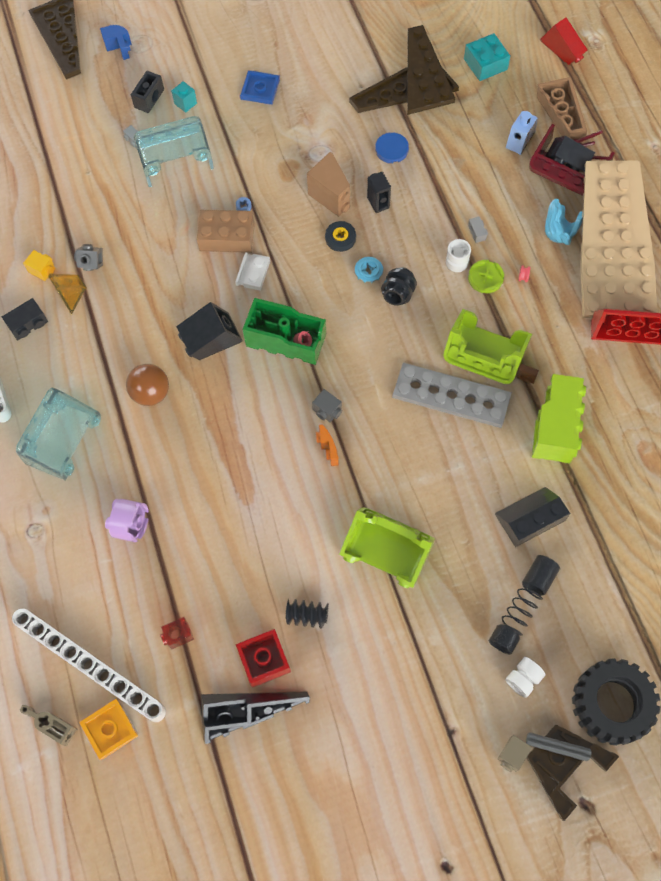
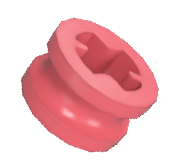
M521 265L518 281L524 280L526 283L528 282L530 266L525 268L524 265Z
M302 331L294 336L293 342L311 346L312 337L308 332Z

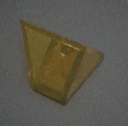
M49 274L48 277L55 291L72 315L87 288L79 275Z

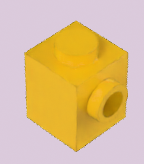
M35 250L23 262L28 273L43 281H46L55 270L52 258Z

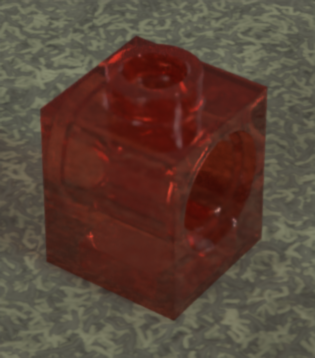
M185 617L161 627L163 631L160 634L164 646L168 645L171 650L194 640ZM174 630H181L178 638H171Z

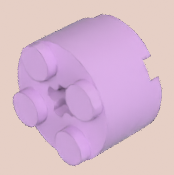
M115 499L112 503L110 517L105 522V528L109 529L111 537L138 542L136 539L143 537L148 523V518H145V512L148 513L147 505L126 499Z

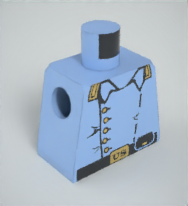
M522 111L511 127L506 148L521 155L536 132L538 118L528 111Z

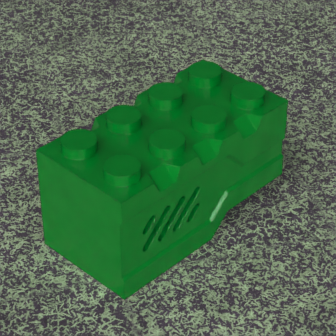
M254 298L242 329L246 347L256 350L264 349L268 353L275 355L277 353L283 354L291 359L299 358L303 362L314 365L317 363L327 334L326 319L299 313L292 307ZM302 331L308 332L312 337L311 346L294 343V336Z

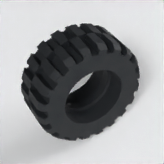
M613 658L605 662L603 660L597 662L579 677L578 683L573 689L575 695L572 697V704H575L576 707L573 712L575 716H579L581 720L578 722L581 728L586 727L588 730L587 734L590 737L596 736L597 741L601 743L609 742L610 745L615 746L619 744L625 745L641 739L651 731L652 726L656 725L658 721L656 715L660 713L661 709L657 705V702L660 701V695L654 692V689L657 687L655 682L650 683L647 679L650 675L646 671H639L640 666L635 663L628 665V660L621 659L616 661ZM614 682L623 686L630 693L633 699L634 710L632 716L627 721H612L600 710L597 702V692L603 684Z

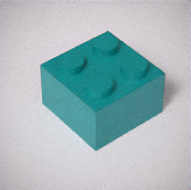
M495 33L466 44L464 60L479 81L508 70L511 55Z

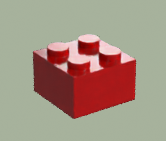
M275 629L236 644L252 688L291 672Z

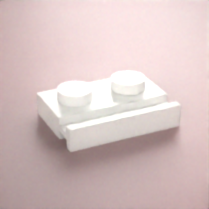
M245 252L235 281L236 286L243 285L246 288L261 291L270 264V257L257 254L250 255Z

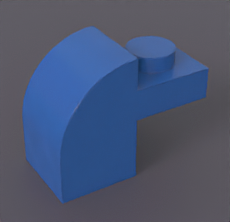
M119 25L100 28L107 52L120 48L123 60L129 59L128 51H131L130 45L132 43L128 31Z

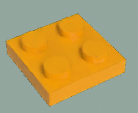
M118 699L113 700L79 722L99 760L104 759L138 736Z

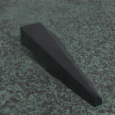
M308 692L201 694L204 743L209 744L211 739L221 735L226 737L230 735L231 731L238 728L246 729L273 718L274 714L286 710L288 712L292 710L293 706L305 702L307 704L310 701V696Z

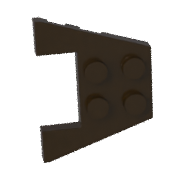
M554 725L545 735L548 738L590 749L591 759L605 772L619 758L617 754L601 748V746L591 743L558 725ZM535 747L529 753L527 759L560 819L565 821L577 805L560 787L584 760Z

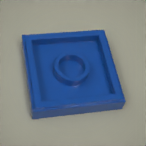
M248 70L240 94L241 100L272 105L279 85L280 75Z

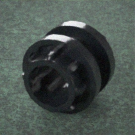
M403 267L395 268L388 272L386 280L381 286V292L386 302L399 306L410 301L412 293L417 286L413 272Z

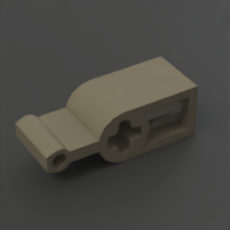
M22 705L20 708L21 713L35 718L34 725L37 730L64 746L68 745L77 730L49 712L37 714L33 708L27 705ZM45 720H48V722H50L48 726L45 725Z

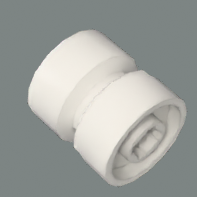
M455 239L450 242L446 257V266L449 270L462 272L468 267L471 246L467 241Z
M524 657L516 666L517 671L513 670L505 681L516 693L527 698L533 691V684L538 685L544 678L545 672L534 661Z

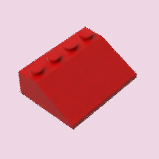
M612 309L597 310L591 319V339L661 345V313Z

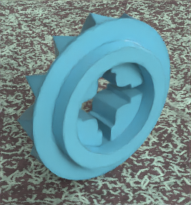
M373 257L360 259L355 265V274L358 280L361 279L364 283L366 281L372 283L375 280H379L383 274L382 263ZM367 266L372 270L370 275L366 271Z

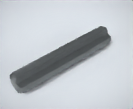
M534 733L527 734L526 744L584 761H589L591 758V750Z

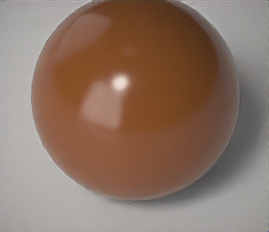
M141 364L129 373L126 380V389L134 402L143 406H153L160 403L166 397L169 390V381L166 373L160 367L153 364Z

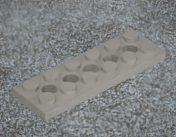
M403 363L392 398L502 428L512 392ZM412 382H418L421 386L415 389L412 388L410 384ZM430 387H436L438 388L439 392L433 394L429 392L428 389ZM454 392L457 397L451 399L447 396V393ZM473 397L475 402L469 404L465 401V398ZM491 402L493 408L487 409L483 406V403Z

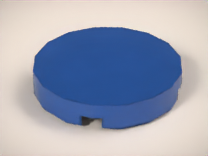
M383 134L376 141V155L386 163L401 162L407 157L409 143L401 134Z

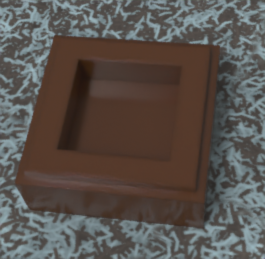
M521 364L516 377L534 384L539 370Z

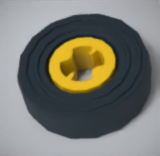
M345 221L332 223L325 232L327 245L330 249L338 252L351 249L356 242L355 228Z

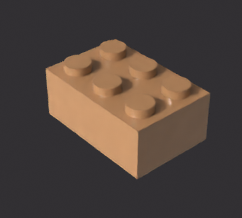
M200 210L197 232L199 251L252 253L254 234L253 211Z

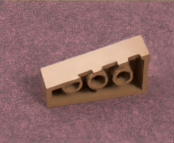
M567 77L538 84L537 99L561 136H567L573 140L585 137L587 135V128L572 78Z

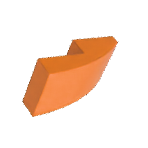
M321 424L319 425V432H316L317 443H321V450H326V459L331 461V466H339L338 453L333 438L325 426Z

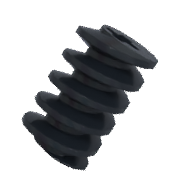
M288 598L285 615L286 623L290 625L294 619L295 626H298L302 620L303 626L306 627L310 621L311 627L314 628L318 622L319 628L322 629L325 623L327 624L329 603L326 604L325 608H322L321 602L318 603L317 607H314L313 601L310 602L309 606H306L305 600H302L301 604L298 605L297 599H294L293 603L290 604Z

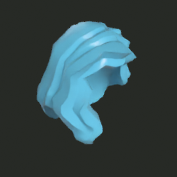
M554 199L548 209L545 233L553 242L570 245L572 238L582 224V211L579 212L576 222H568L565 218V206L561 205L558 199Z

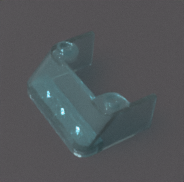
M197 116L141 130L134 135L136 148L149 187H152L149 176L156 175L161 170L160 163L193 154L197 161L208 160L210 169H214L203 124Z

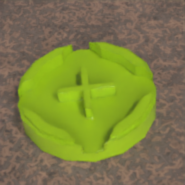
M480 260L471 266L468 280L474 290L488 294L500 289L504 281V271L496 262Z

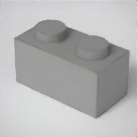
M132 125L123 130L125 140L129 141L136 149L139 150L146 144L144 137Z
M480 217L469 219L468 227L475 243L485 241L488 232L484 228L483 220Z

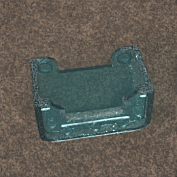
M52 387L47 391L19 440L16 453L26 465L66 481L67 477L74 470L71 459L87 428L92 429L98 426L101 415L99 411Z

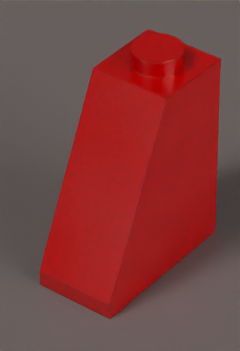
M567 17L555 24L540 39L545 46L568 65L581 61L584 58L583 54L588 51Z

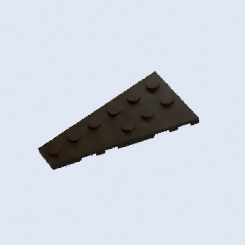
M424 26L408 28L407 115L455 103L454 94Z

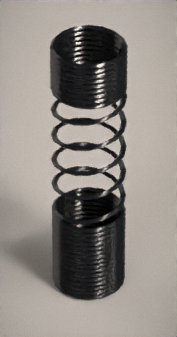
M537 555L522 581L524 588L517 590L519 597L512 599L514 606L507 607L509 615L501 617L505 625H497L488 640L499 651L508 655L514 652L520 640L519 635L523 636V634L515 628L508 626L503 618H513L519 624L528 627L524 621L513 617L509 612V608L518 609L524 615L533 618L532 614L518 608L514 603V599H520L532 608L538 609L536 604L522 598L519 591L525 590L535 598L543 600L542 596L546 595L560 570L559 564L553 559L544 555Z

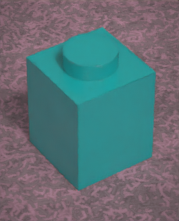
M184 81L171 90L174 104L185 113L197 104L195 90Z

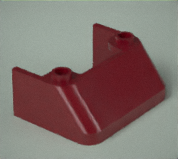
M551 124L531 157L529 168L533 173L583 196L585 175L545 157L547 154L546 149L553 139L555 125ZM612 151L606 161H613L615 152Z

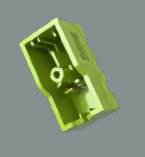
M552 374L551 386H548L546 389L545 404L538 411L535 421L532 458L571 463L573 457L577 456V452L581 449L582 445L579 432H582L583 421L580 420V417L585 409V403H582V397H585L586 386L583 385L584 378Z

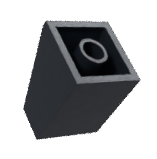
M209 302L176 326L179 331L178 336L186 346V353L198 360L207 358L243 341L229 313L212 302Z

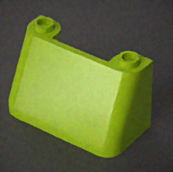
M462 309L447 340L443 354L446 362L503 384L513 382L532 334L517 330L512 334L511 339L476 327L478 322L477 316L471 311Z
M362 507L355 514L339 555L343 556V560L349 563L363 561L396 576L400 586L413 588L434 544L435 538L374 510Z

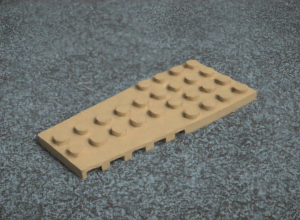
M586 161L584 165V208L582 211L583 226L580 257L583 318H592L594 312L601 309L658 313L655 262L640 161Z

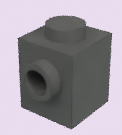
M323 389L312 402V408L320 419H326L331 423L334 418L337 419L341 415L342 401Z

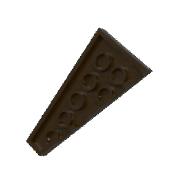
M52 0L28 10L65 79L67 80L81 74L74 0Z
M407 67L349 98V103L358 113L407 103ZM443 69L452 92L459 91L458 84Z

